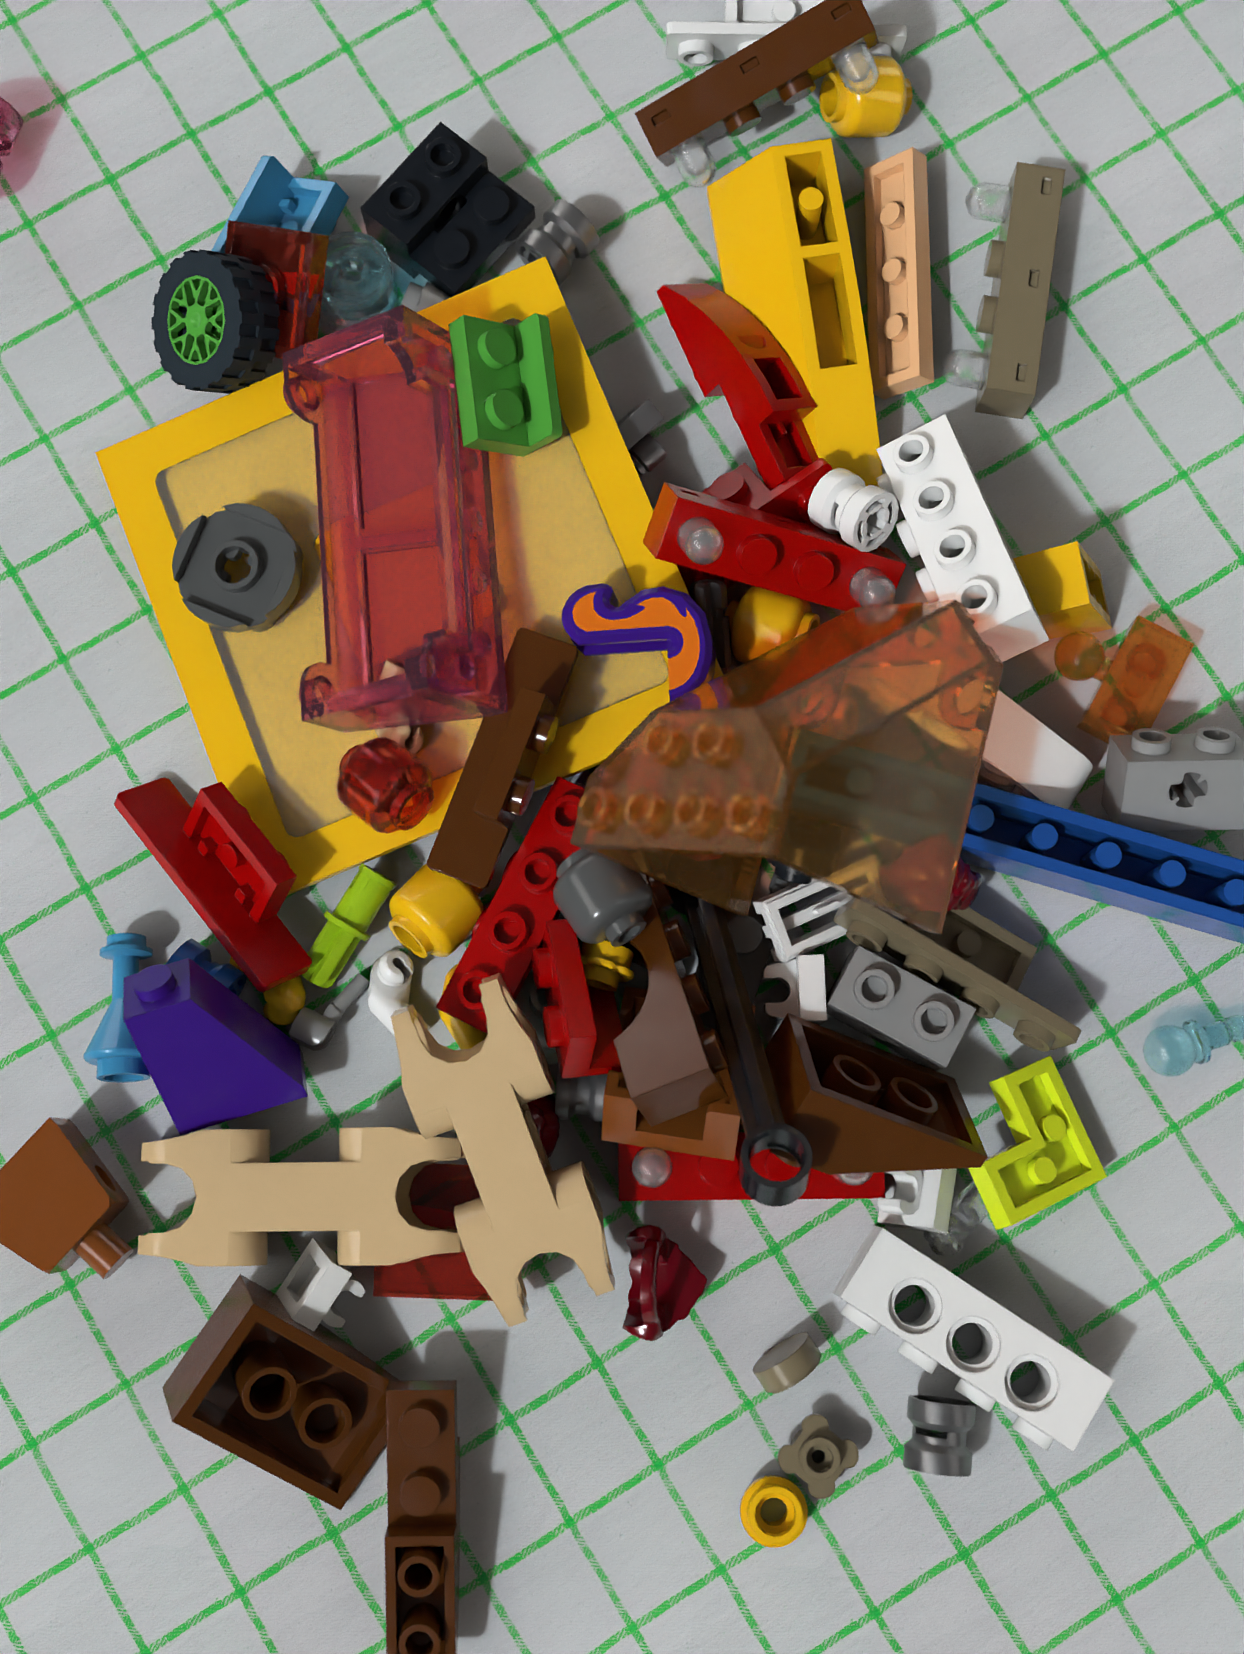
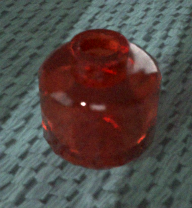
M387 737L371 739L363 744L352 747L341 759L339 776L336 782L337 797L348 811L374 831L389 834L400 830L412 829L426 817L434 801V791L432 790L433 774L423 760L397 741Z

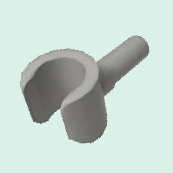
M358 973L333 1002L329 1003L323 1015L303 1007L290 1028L292 1040L313 1051L326 1048L335 1033L337 1022L343 1016L342 1014L368 987L369 981Z

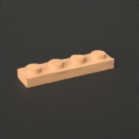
M913 147L864 169L869 363L873 394L884 400L934 383L927 156Z

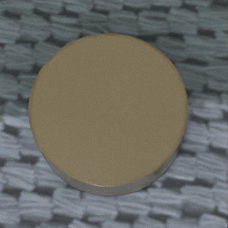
M801 1332L783 1340L770 1349L756 1362L752 1371L766 1392L779 1393L807 1377L819 1364L821 1352L809 1334Z

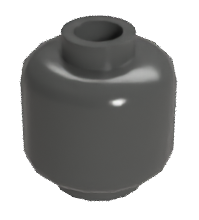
M591 844L574 852L558 867L556 871L558 881L553 889V899L581 941L593 945L606 940L610 941L613 947H618L628 943L644 930L646 922L643 917L652 905L653 892L624 851L616 847L602 848L599 844Z

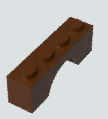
M634 849L626 854L653 892L652 905L643 917L646 922L644 930L634 939L621 946L628 948L634 953L632 963L648 970L649 982L644 1004L637 1017L613 1041L630 1098L652 1127L728 1097L719 1071L729 1068L730 1065L716 1030L711 1029L707 1032L705 1030L700 1014L710 1011L709 1002L697 974H686L682 959L692 956L679 921L675 919L669 922L664 907L674 904V900L664 874L660 868L649 871L638 850Z

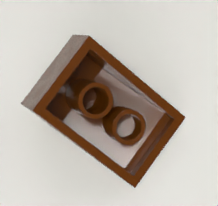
M787 1013L764 1050L785 1124L796 1128L807 1138L813 1154L811 1166L813 1169L829 1175L976 1168L981 1167L988 1158L956 1080L953 1077L790 1013ZM769 1149L770 1153L775 1154L783 1162L794 1167H800L798 1161L788 1152L780 1149Z
M240 1274L162 1389L172 1422L341 1510L387 1443L386 1388L389 1381L400 1380L319 1323L315 1331H312L295 1322L276 1294Z

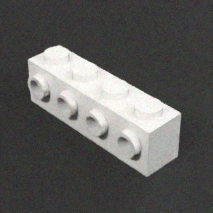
M946 414L876 449L886 471L885 474L876 478L879 487L896 497L898 507L901 508L905 520L895 525L910 557L914 558L918 555L922 557L925 568L915 572L931 607L939 603L942 605L946 617L937 621L936 625L950 655L955 657L964 653L973 670L978 674L1049 641L1048 635L965 451Z

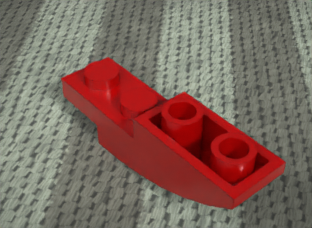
M707 283L662 285L657 291L658 297L704 397L725 396L732 416L739 426L766 487L770 491L819 459L802 422L817 406L802 377L769 331L746 308L726 293Z

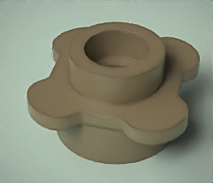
M811 1414L802 1420V1429L795 1434L791 1444L780 1448L778 1463L785 1473H795L805 1481L808 1491L813 1497L825 1499L835 1492V1481L844 1469L852 1468L857 1464L859 1451L852 1440L840 1439L831 1431L829 1423L824 1416ZM815 1450H822L824 1452V1460L820 1463L812 1460V1454Z

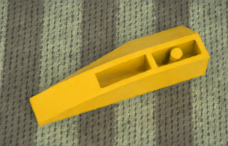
M829 138L771 146L707 186L706 193L723 292L746 308L769 331L802 377L817 406L802 422L818 457L824 458L831 465L832 469L843 468L860 476L864 480L865 486H879L876 478L883 475L881 459L876 450L880 448L871 370L853 253L832 140Z

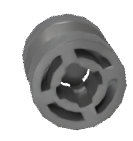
M557 199L543 214L544 225H541L538 229H529L515 243V248L525 265L546 256L558 286H560L572 273L571 264L575 261V258H586L598 246L599 236L589 219L579 209L565 200Z
M909 1395L907 1417L913 1424L912 1438L904 1444L903 1466L914 1471L934 1475L970 1476L973 1454L966 1446L967 1432L975 1426L976 1404L947 1397Z

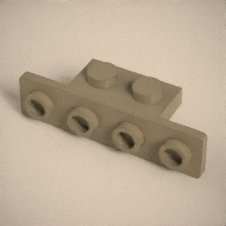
M855 897L840 907L833 918L836 924L847 930L846 936L854 944L868 951H883L903 963L902 969L933 986L939 984L958 995L959 1000L976 1008L975 1015L988 1019L995 1017L1015 1029L1013 1032L1014 1037L1030 1048L1046 1052L1074 1044L1079 1038L1082 1031L1080 1028L1018 992L1038 948L971 908L966 910L952 909L944 914H937L928 910L918 912L908 910L903 921L900 922L867 901Z

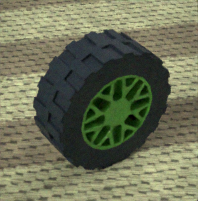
M202 249L184 252V256L175 258L169 264L170 268L167 273H163L159 281L158 293H155L153 301L154 316L151 317L155 336L153 343L155 351L159 353L161 358L160 364L164 371L170 373L172 376L171 380L177 385H185V389L193 391L231 394L242 388L249 387V385L256 381H261L267 373L265 370L269 363L273 362L276 354L274 352L276 341H279L280 329L278 328V317H280L279 304H276L274 294L276 292L272 282H268L265 277L266 272L261 266L252 264L253 260L247 257Z

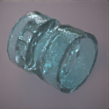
M341 232L327 238L316 249L311 260V273H316L312 282L316 293H318L319 302L329 328L339 338L350 342L395 322L400 309V298L394 281L391 262L384 246L374 237L361 232Z

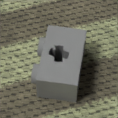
M1219 727L1200 728L1196 731V734H1169L1159 729L1142 728L1135 730L1132 735H1110L1101 805L1113 823L1144 832L1244 830V742L1236 733Z
M857 946L848 955L826 997L828 1015L914 1062L935 1071L947 1068L976 1011V1008L861 946Z

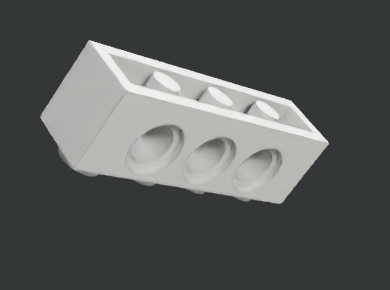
M872 1227L832 1292L847 1302L840 1313L874 1337L881 1325L904 1340L897 1352L930 1374L933 1373L938 1363L960 1377L954 1390L987 1412L991 1411L997 1401L1018 1415L1012 1428L1046 1451H1048L1053 1440H1056L1071 1451L1075 1450L1115 1381L882 1227ZM918 1285L926 1298L925 1310L918 1319L911 1322H902L895 1313V1298L904 1287ZM967 1323H975L982 1334L981 1347L973 1357L958 1359L952 1348L953 1335L960 1326ZM1032 1361L1038 1370V1384L1030 1394L1017 1397L1012 1392L1010 1386L1012 1371L1020 1363Z

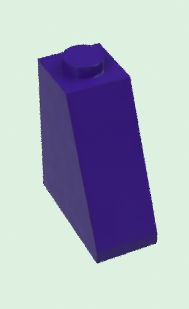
M190 958L166 965H152L141 970L139 973L124 977L123 1020L180 1135L308 1096L304 1058L299 1044Z

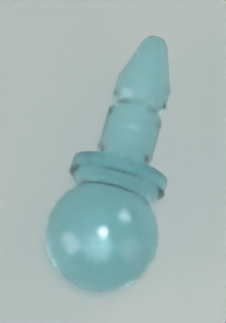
M1233 1015L1225 1018L1224 1021L1218 1020L1203 1026L1194 1019L1184 1021L1181 1027L1176 1025L1159 1026L1152 1030L1144 1041L1143 1055L1145 1061L1154 1072L1167 1077L1182 1075L1193 1066L1194 1062L1197 1064L1209 1062L1212 1050L1229 1045L1231 1041L1238 1042L1244 1040V1015Z

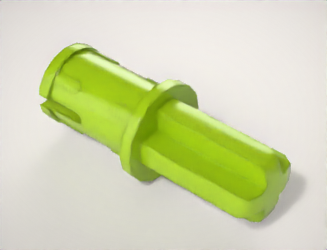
M363 863L360 864L359 871L334 911H325L324 917L328 921L307 953L312 959V964L302 976L318 987L327 989L331 987L360 940L366 942L371 936L366 932L390 892L397 886L395 882Z

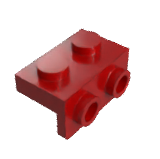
M566 919L547 921L542 948H534L532 952V968L536 988H544L547 1001V1006L543 1010L545 1040L548 1048H556L561 1079L608 1074L609 1070H615L618 1073L623 1072L613 1041L622 1033L614 992L587 986L575 931Z

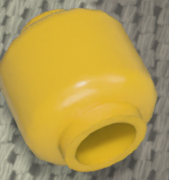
M856 56L824 76L819 93L820 112L826 123H830L832 129L840 137H887L898 128L903 115H906L911 108L913 98L912 85L910 80L904 76L901 66L893 57Z
M753 586L745 592L740 602L733 600L728 605L725 616H729L731 649L736 660L746 665L779 673H788L796 668L799 662L807 663L812 657L819 636L820 617L818 614L812 613L809 601Z
M426 863L391 897L389 908L393 919L389 922V928L398 941L416 956L426 958L431 954L437 957H447L472 934L475 923L484 910L483 903L479 897L482 889L431 870Z

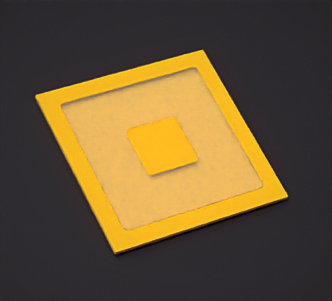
M546 256L253 383L249 387L237 390L96 452L218 782H222L237 802L247 809L253 822L273 847L283 854L289 867L297 875L288 895L439 832L515 635L520 628H526L574 645L564 629L561 620L562 610L568 598L577 589L586 585L604 583L611 586L618 599V607L640 591L664 586L689 595L677 565L656 559L643 544V539L653 514V508ZM534 313L546 315L549 320L551 343L554 351L553 359L563 429L561 437L524 457L463 447L448 324L462 315L515 326ZM245 503L268 511L288 529L293 539L302 549L303 571L298 593L290 607L284 614L278 617L274 626L266 631L255 632L250 630L233 633L208 625L188 610L182 600L184 598L180 594L179 583L174 580L172 570L173 555L182 533L191 522L201 515L208 518L215 512L226 510L222 507L224 505ZM243 553L238 561L228 560L226 562L224 570L231 575L230 583H238L241 578H246L252 568L248 564L249 554ZM578 650L577 661L555 717L559 718V724L554 741L546 755L540 753L531 777L535 780L533 792L552 785L557 776L566 779L647 745L665 734L680 731L735 708V701L717 659L715 662V675L708 692L694 708L675 714L671 707L669 696L668 651L585 656ZM387 659L401 662L416 670L405 701L420 725V729L424 734V743L421 750L411 757H400L387 751L378 738L367 715L369 703Z

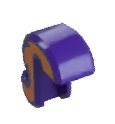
M600 583L579 588L568 598L562 610L561 620L571 641L585 656L668 651L670 704L675 714L694 708L710 689L715 675L716 652L705 612L687 593L664 586L645 589L618 607L619 602L612 587Z

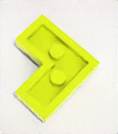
M1051 1055L989 1082L1016 1144L989 1156L981 1167L968 1169L996 1230L1012 1226L1107 1177Z

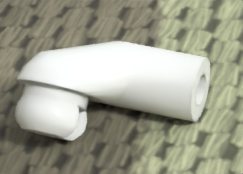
M390 950L374 962L370 973L367 999L370 1011L393 1035L394 1030L391 1016L394 1011L410 1006L408 1001L414 970L413 961L410 956L400 950ZM425 1022V1025L429 1030L430 1026Z

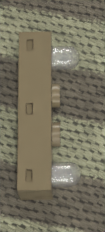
M1017 162L1008 185L982 182L974 185L966 195V209L972 217L978 220L1001 223L999 239L990 240L984 265V277L993 278L991 296H982L976 322V332L985 333L983 352L957 349L950 352L942 363V374L949 384L978 390L975 412L1023 419L1036 395L1065 169Z

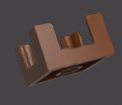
M625 986L619 1018L622 1032L634 1021L640 1012L647 995V989ZM752 1005V1009H753L754 1016H755V1008H756V1006ZM728 1068L719 1071L728 1097L652 1127L631 1100L623 1072L618 1073L615 1070H609L603 1098L601 1140L734 1161L741 1116Z

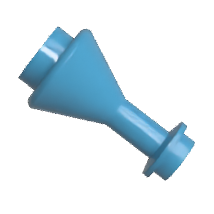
M118 933L107 936L106 946L100 949V957L113 960L112 1001L83 1055L87 1063L97 1066L96 1079L100 1081L127 1083L145 1081L151 1078L123 1020L124 977L139 973V960L148 959L153 956V949L146 946V936L141 934Z

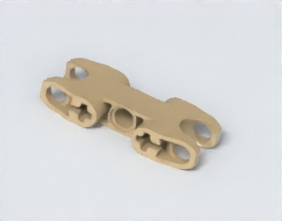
M497 973L482 979V983L479 984L482 994L481 1002L487 1018L488 1034L483 1041L471 1049L452 1050L438 1044L428 1031L422 1016L416 1011L413 1004L394 1011L391 1021L401 1067L402 1089L419 1131L425 1139L455 1129L480 1197L454 1207L457 1231L473 1274L486 1289L507 1325L512 1327L527 1321L526 1313L529 1311L521 1269L524 1263L537 1254L557 1252L573 1259L583 1272L589 1287L594 1290L596 1296L615 1290V1277L606 1244L603 1209L584 1162L579 1161L554 1171L550 1165L527 1102L555 1093L553 1078L535 1028L517 1005L501 974Z
M396 1127L339 1128V1162L270 1163L271 1130L267 1129L199 1130L171 1139L142 1143L141 1162L168 1164L181 1168L193 1182L196 1199L191 1216L179 1228L163 1233L138 1235V1255L168 1258L197 1267L267 1265L268 1231H338L337 1265L345 1266L394 1265L435 1254L465 1252L456 1229H439L425 1225L414 1214L409 1198L413 1178L424 1166L439 1161H454L459 1158H466L458 1138L433 1136L425 1139L419 1132Z

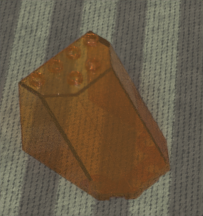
M957 600L852 608L653 710L588 777L584 794L578 805L577 820L570 843L742 916H748L762 858H771L930 933L942 934L1004 665L993 648L983 642L973 626L975 621L965 606Z

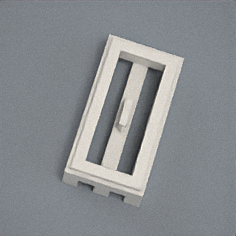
M860 854L829 868L826 876L813 878L809 884L794 883L752 902L756 913L762 914L765 925L761 927L765 937L771 938L774 948L770 951L775 962H787L797 957V955H802L846 935L847 930L834 921L791 941L787 931L835 910L855 897L861 898L869 894L873 906L887 914L892 913L889 903L880 898L875 886L872 869L875 865L871 854ZM861 873L863 881L781 917L778 909Z

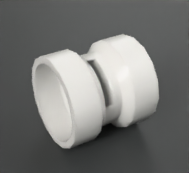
M836 468L825 474L814 487L809 499L808 515L810 521L816 527L829 534L840 533L841 539L846 544L861 552H869L877 549L888 538L897 521L899 507L897 499L892 493L879 486H865V482L860 476L847 469Z

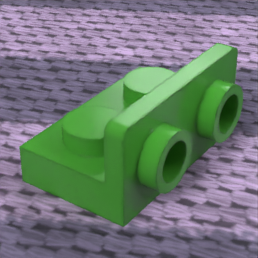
M534 313L517 325L512 326L462 315L448 324L463 447L524 457L560 438L563 432L561 408L559 405L553 359L554 351L551 343L548 317Z

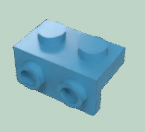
M263 155L211 251L247 257L253 260L252 264L261 266L266 272L265 277L282 273H310L329 235L335 229L337 220L349 196L336 182L293 177L274 156ZM274 287L276 292L274 295L282 294L293 299L297 298L295 294Z

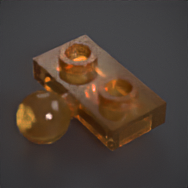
M1137 615L1130 623L1112 659L1105 656L1103 645L1094 635L1083 631L1065 635L1057 643L1054 650V663L1058 672L1072 681H1085L1091 678L1100 681L1076 727L1109 744L1110 735H1132L1137 729L1151 728L1194 644L1140 615Z

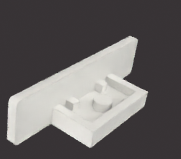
M724 0V22H668L666 58L678 60L680 63L688 66H703L711 63L713 60H725L824 0ZM873 24L879 43L858 56H890L899 61L907 39V26L903 24Z

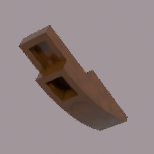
M457 1380L389 1381L386 1388L388 1526L385 1533L386 1654H457L460 1570V1437H457Z

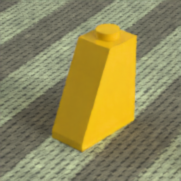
M1078 541L1013 558L1049 639L1112 629L1100 569ZM929 602L923 603V615L927 631L932 639L938 638V642L946 647L936 625L937 621L946 617L942 605L939 603L931 607Z

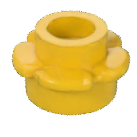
M606 940L593 945L582 941L580 954L587 986L614 992L617 991L619 982H628L634 978L635 974L630 970L634 956L631 950L624 946L613 947L610 941Z

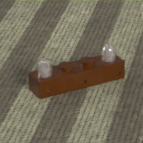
M824 0L635 112V115L656 158L666 167L675 162L683 180L688 185L695 188L705 187L712 182L716 174V163L707 146L708 142L727 131L730 137H735L750 130L762 120L760 112L779 101H782L784 106L800 101L816 89L814 81L836 69L845 88L855 95H863L870 92L876 86L879 77L878 67L869 50L879 43L876 30L861 0Z

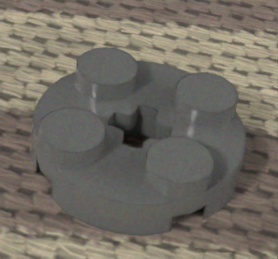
M233 503L222 506L226 510L215 512L208 518L201 515L191 522L182 533L173 555L174 580L179 583L180 594L184 598L182 599L184 604L199 619L222 631L233 633L250 630L255 632L267 631L275 625L278 617L284 614L290 607L298 593L303 571V552L301 547L293 539L288 529L273 514L251 504ZM243 553L249 554L248 564L252 567L249 575L246 578H241L238 583H230L231 575L224 570L226 562L228 560L238 561Z

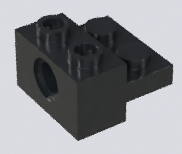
M441 121L360 207L369 243L415 279L418 274L422 275L450 297L471 289L535 219L534 205L488 170L487 157Z

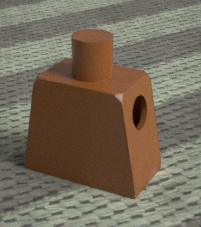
M49 1117L0 1169V1243L48 1274L66 1271L81 1257L105 1280L118 1270L133 1252V1249L109 1227L110 1223L128 1205L129 1199L82 1133L69 1119Z

